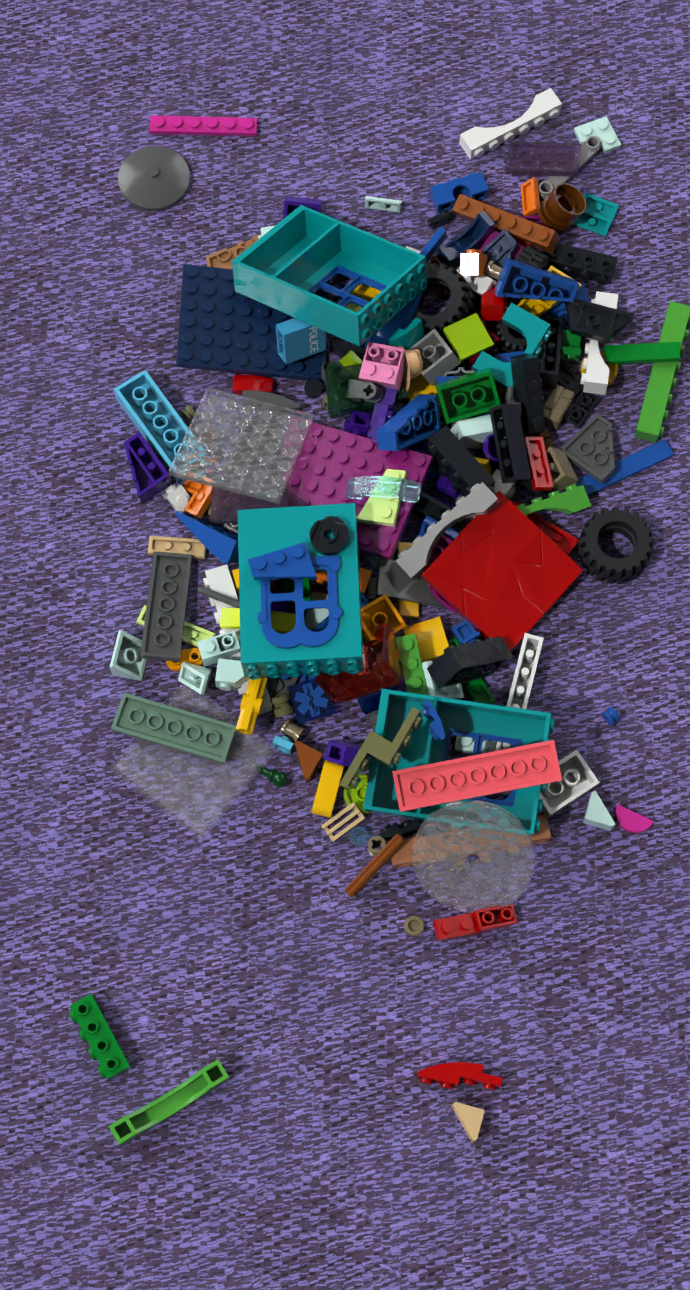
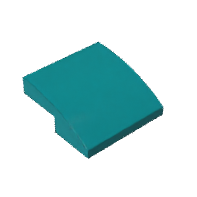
M585 192L586 210L572 225L606 237L619 205Z
M415 318L405 330L398 328L388 339L389 346H401L408 350L425 336L422 320Z

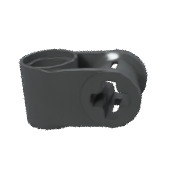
M349 379L346 399L378 403L383 399V390L375 384Z

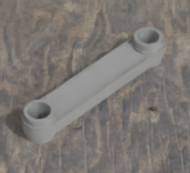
M588 137L538 186L539 199L544 200L558 184L567 183L598 153L600 140L597 137Z

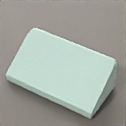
M365 197L366 208L401 212L402 201Z

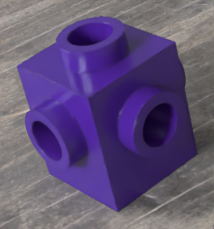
M352 410L349 419H345L343 430L366 437L370 428V413Z

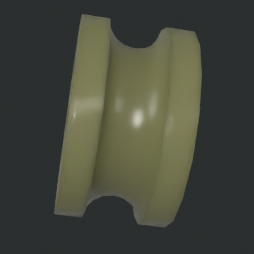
M186 405L185 409L180 410L182 417L190 424L193 422V419L198 418L194 409L189 405Z

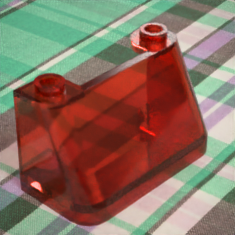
M389 623L377 626L374 629L376 639L363 643L364 671H360L357 674L340 672L337 675L321 673L316 676L315 681L332 701L345 702L394 686L400 682L401 669L394 631Z

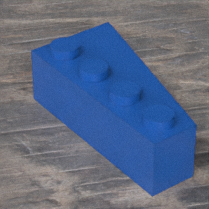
M506 257L494 294L497 297L573 302L579 283L576 280Z
M419 394L376 431L378 450L399 451L431 437L441 430L438 395Z

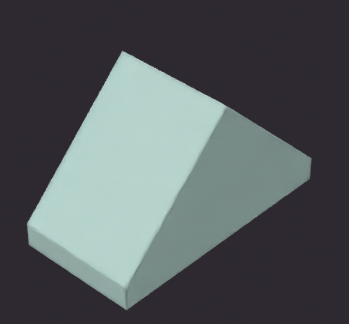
M182 662L178 681L199 694H204L208 687L212 669Z
M593 791L589 797L583 823L611 831L616 824L597 792Z

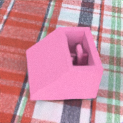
M368 342L359 379L363 382H371L378 387L382 386L399 391L404 375L405 349Z

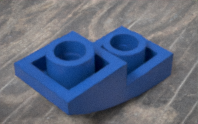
M426 700L421 704L424 709L421 712L429 721L431 719L434 720L429 725L431 729L429 733L436 741L440 739L444 743L446 735L442 722L434 707Z

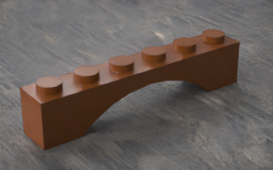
M459 194L452 209L457 217L471 223L475 220L478 213L485 211L495 223L494 229L500 231L506 229L510 235L550 254H553L560 240L555 230Z

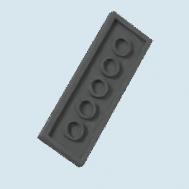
M155 551L153 553L140 653L142 659L180 662L192 555Z

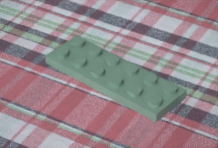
M123 693L111 731L225 765L236 733V725Z

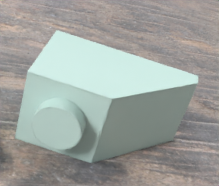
M218 658L215 678L216 687L224 691H230L231 689H237L249 680V678L244 676L241 661Z

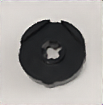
M334 516L325 517L326 519L316 521L310 530L312 546L322 555H338L347 547L350 540L346 524L343 520ZM330 532H333L334 538L327 540L325 534L329 535Z

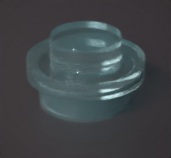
M356 826L350 830L348 837L352 845L363 846L367 843L369 835L365 828Z

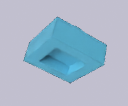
M275 735L272 741L273 748L291 755L294 749L292 740L285 736L278 737Z

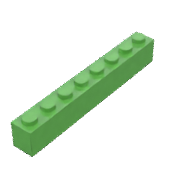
M672 301L669 302L659 343L680 342L681 357L685 348L682 342L687 340L689 333L686 326L687 324L690 325V306ZM681 362L653 363L635 438L656 443L658 437L662 438L664 427L661 424L662 421L667 419L669 410L665 409L666 405L671 403L673 394H670V389L675 387L677 378L674 377V373H678Z

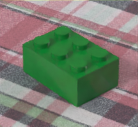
M490 368L435 384L446 424L488 412L489 408L501 405Z

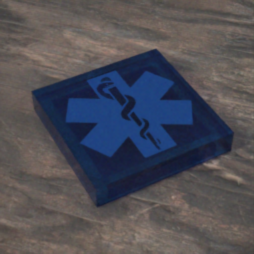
M325 675L287 687L298 724L336 713Z

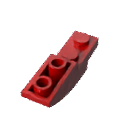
M513 903L475 910L473 913L433 921L438 941L453 938L456 940L518 923Z
M468 1062L438 1064L420 1070L417 1073V1078L421 1079V1083L432 1085L433 1082L441 1083L442 1088L453 1090V1086L458 1087L459 1079H461L463 1084L475 1086V1083L483 1084L484 1089L495 1091L496 1088L501 1087L503 1079L502 1077L482 1073L484 1067L482 1064Z

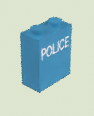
M296 318L276 324L278 355L285 364L326 350L327 336L325 331Z

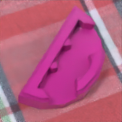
M619 804L616 806V819L619 826L627 832L634 834L644 832L654 822Z

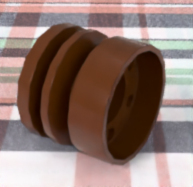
M561 183L538 206V214L542 223L547 228L562 233L567 231L584 213L587 204L585 197L575 186Z

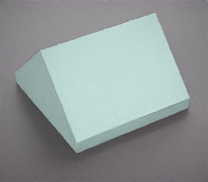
M119 630L110 664L112 675L142 681L147 659L140 657L142 640Z

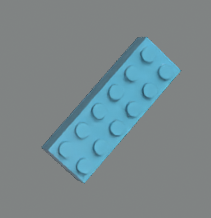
M146 370L114 388L116 400L176 483L187 478L190 473H195L209 464L208 455Z

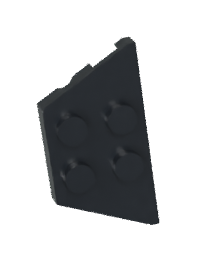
M574 298L573 302L564 301L570 333L607 343L634 319V314L579 299Z

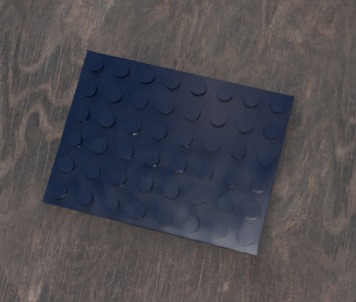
M183 264L176 367L306 381L318 379L324 382L321 377V367L323 362L326 361V350L285 364L278 355L276 324L293 319L294 317L236 292L233 269ZM317 290L314 293L328 300L329 292Z

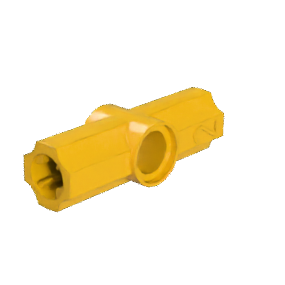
M260 677L256 680L249 679L246 694H243L241 700V712L236 726V731L241 734L252 735L254 732L257 717L260 715L263 706V695L268 681L267 677Z

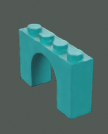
M513 303L510 304L502 317L503 324L518 331L525 337L527 347L524 354L528 353L539 356L542 351V343L544 341L547 342L552 334V331H550L551 325ZM482 351L473 365V370L480 371L490 368L494 382L506 390L507 386L513 387L511 362H502Z

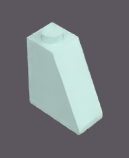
M487 415L457 421L450 431L466 448L482 449L486 437L493 433L491 417Z

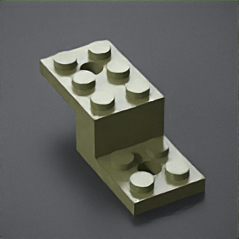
M412 707L393 742L370 730L341 780L340 785L350 792L352 788L356 789L361 781V778H359L362 771L366 772L371 764L370 757L390 768H393L394 765L398 766L403 757L401 755L404 747L408 748L413 740V731H418L423 723L421 712Z

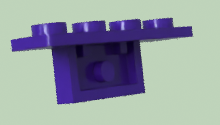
M379 386L384 392V397L374 405L370 428L367 434V438L373 439L372 442L378 443L376 431L394 416L393 409L398 392L396 389Z

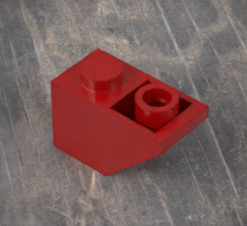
M495 287L481 294V320L502 321V317L507 311V297H497L494 294Z

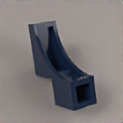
M485 211L478 213L475 220L464 232L451 242L439 247L435 254L442 264L457 268L461 263V253H466L468 249H481L495 223Z

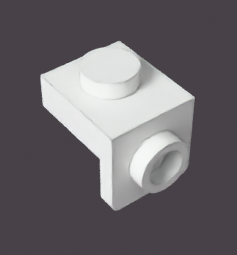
M172 484L165 489L166 493L162 496L169 501L175 511L184 512L191 497L182 485Z

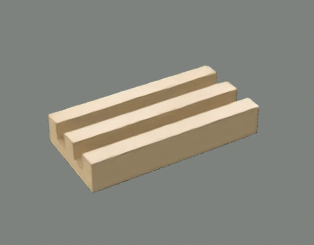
M353 802L321 826L332 842H335L366 818ZM352 809L355 810L353 813L344 818L334 827H332L331 829L328 828V826L337 821L347 812H349ZM358 814L359 818L335 836L332 834Z

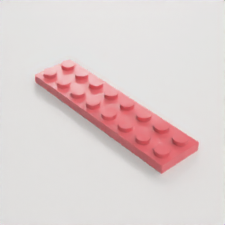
M554 740L392 771L400 812L562 781Z

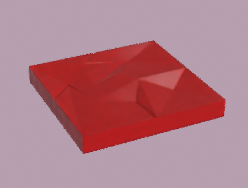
M498 491L495 496L501 502L488 514L474 516L420 577L486 639L489 637H502L511 651L524 637V634L536 624L581 574L583 569L504 494Z

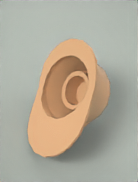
M418 349L405 350L404 375L402 379V387L405 392L409 390L410 380L418 376L423 368V361Z

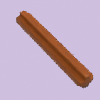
M396 834L345 888L347 895L354 897L406 841L402 835Z

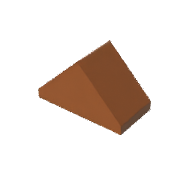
M300 741L294 742L295 750L305 783H309L323 759V754Z

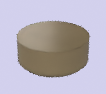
M418 916L408 917L404 923L406 934L411 937L421 935L424 930L423 920Z

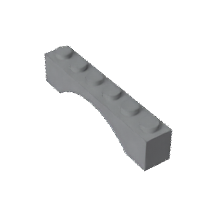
M483 482L475 484L470 489L471 493L469 495L461 497L455 503L457 506L452 510L449 509L441 516L442 519L437 524H431L423 537H417L412 542L413 546L408 550L404 549L398 555L399 559L396 562L411 579L415 580L428 568L432 551L439 538L447 529L465 518L486 515L501 502Z

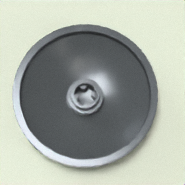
M148 146L134 151L123 161L118 173V183L123 197L134 207L145 211H162L175 206L184 198L190 185V172L187 163L177 152L166 147Z

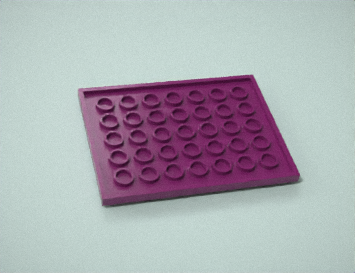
M295 417L278 454L276 464L289 448L294 450L295 453L259 497L254 509L355 503L356 515L358 517L387 469L406 471L407 477L395 527L357 522L358 550L391 560L434 459L430 455L405 448L399 451L378 450V443L372 442L373 439Z

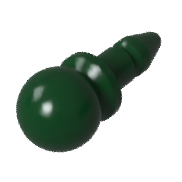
M255 766L256 770L268 777V781L273 782L275 786L284 787L288 783L286 773L278 772L276 769L270 770L264 766Z

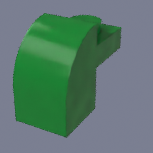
M562 328L560 360L578 361L581 355V336L571 334L569 328Z

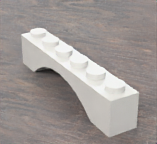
M549 88L535 96L530 108L520 118L498 127H474L460 134L459 144L470 159L474 157L479 158L486 151L498 148L501 143L505 141L510 142L515 136L527 133L530 128L534 126L539 127L546 120L558 117L561 112L562 103L553 90Z
M596 291L595 299L591 298V303L617 309L618 294ZM586 338L589 339V343L585 344L584 354L588 355L587 358H584L582 369H586V372L582 373L580 384L584 385L583 392L605 395L608 385L609 368L600 355L598 341Z

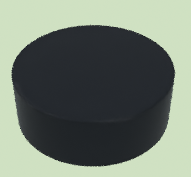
M309 379L304 385V392L310 398H317L323 392V385L318 379Z

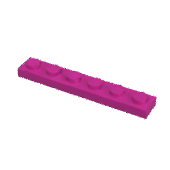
M150 116V134L257 136V118Z

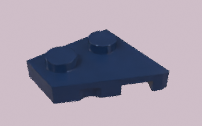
M506 229L502 230L482 249V254H488L487 265L492 260L496 265L503 268L506 257L512 259L518 243Z

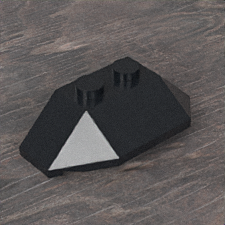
M425 490L420 491L411 513L423 520L426 516L440 521L444 512L449 509L452 510L457 505L451 501H445L436 492L431 493ZM463 520L455 523L450 528L460 533L465 527Z

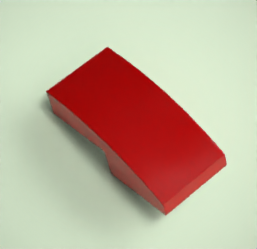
M256 375L233 376V393L242 395V390L272 393L273 379Z

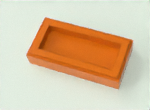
M534 177L521 184L523 216H531L538 213V206L540 205L538 179Z

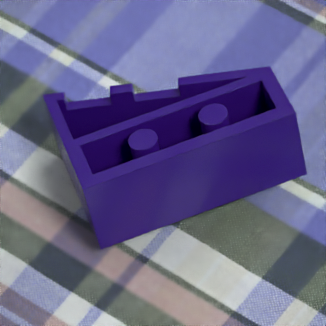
M140 432L123 442L137 494L142 503L174 483Z

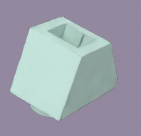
M235 630L197 642L204 667L218 663V658L227 659L240 650Z

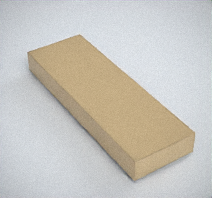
M162 536L149 537L148 555L153 556L155 551L190 554L194 559H205L206 547L198 539Z

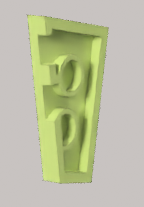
M393 469L385 471L358 515L357 522L395 527L407 477L406 471Z

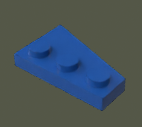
M305 542L248 559L254 580H278L279 578H291L292 580L310 578V580H317Z

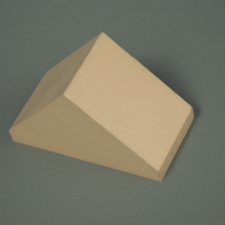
M459 1102L453 1103L451 1106L472 1143L476 1142L485 1110Z

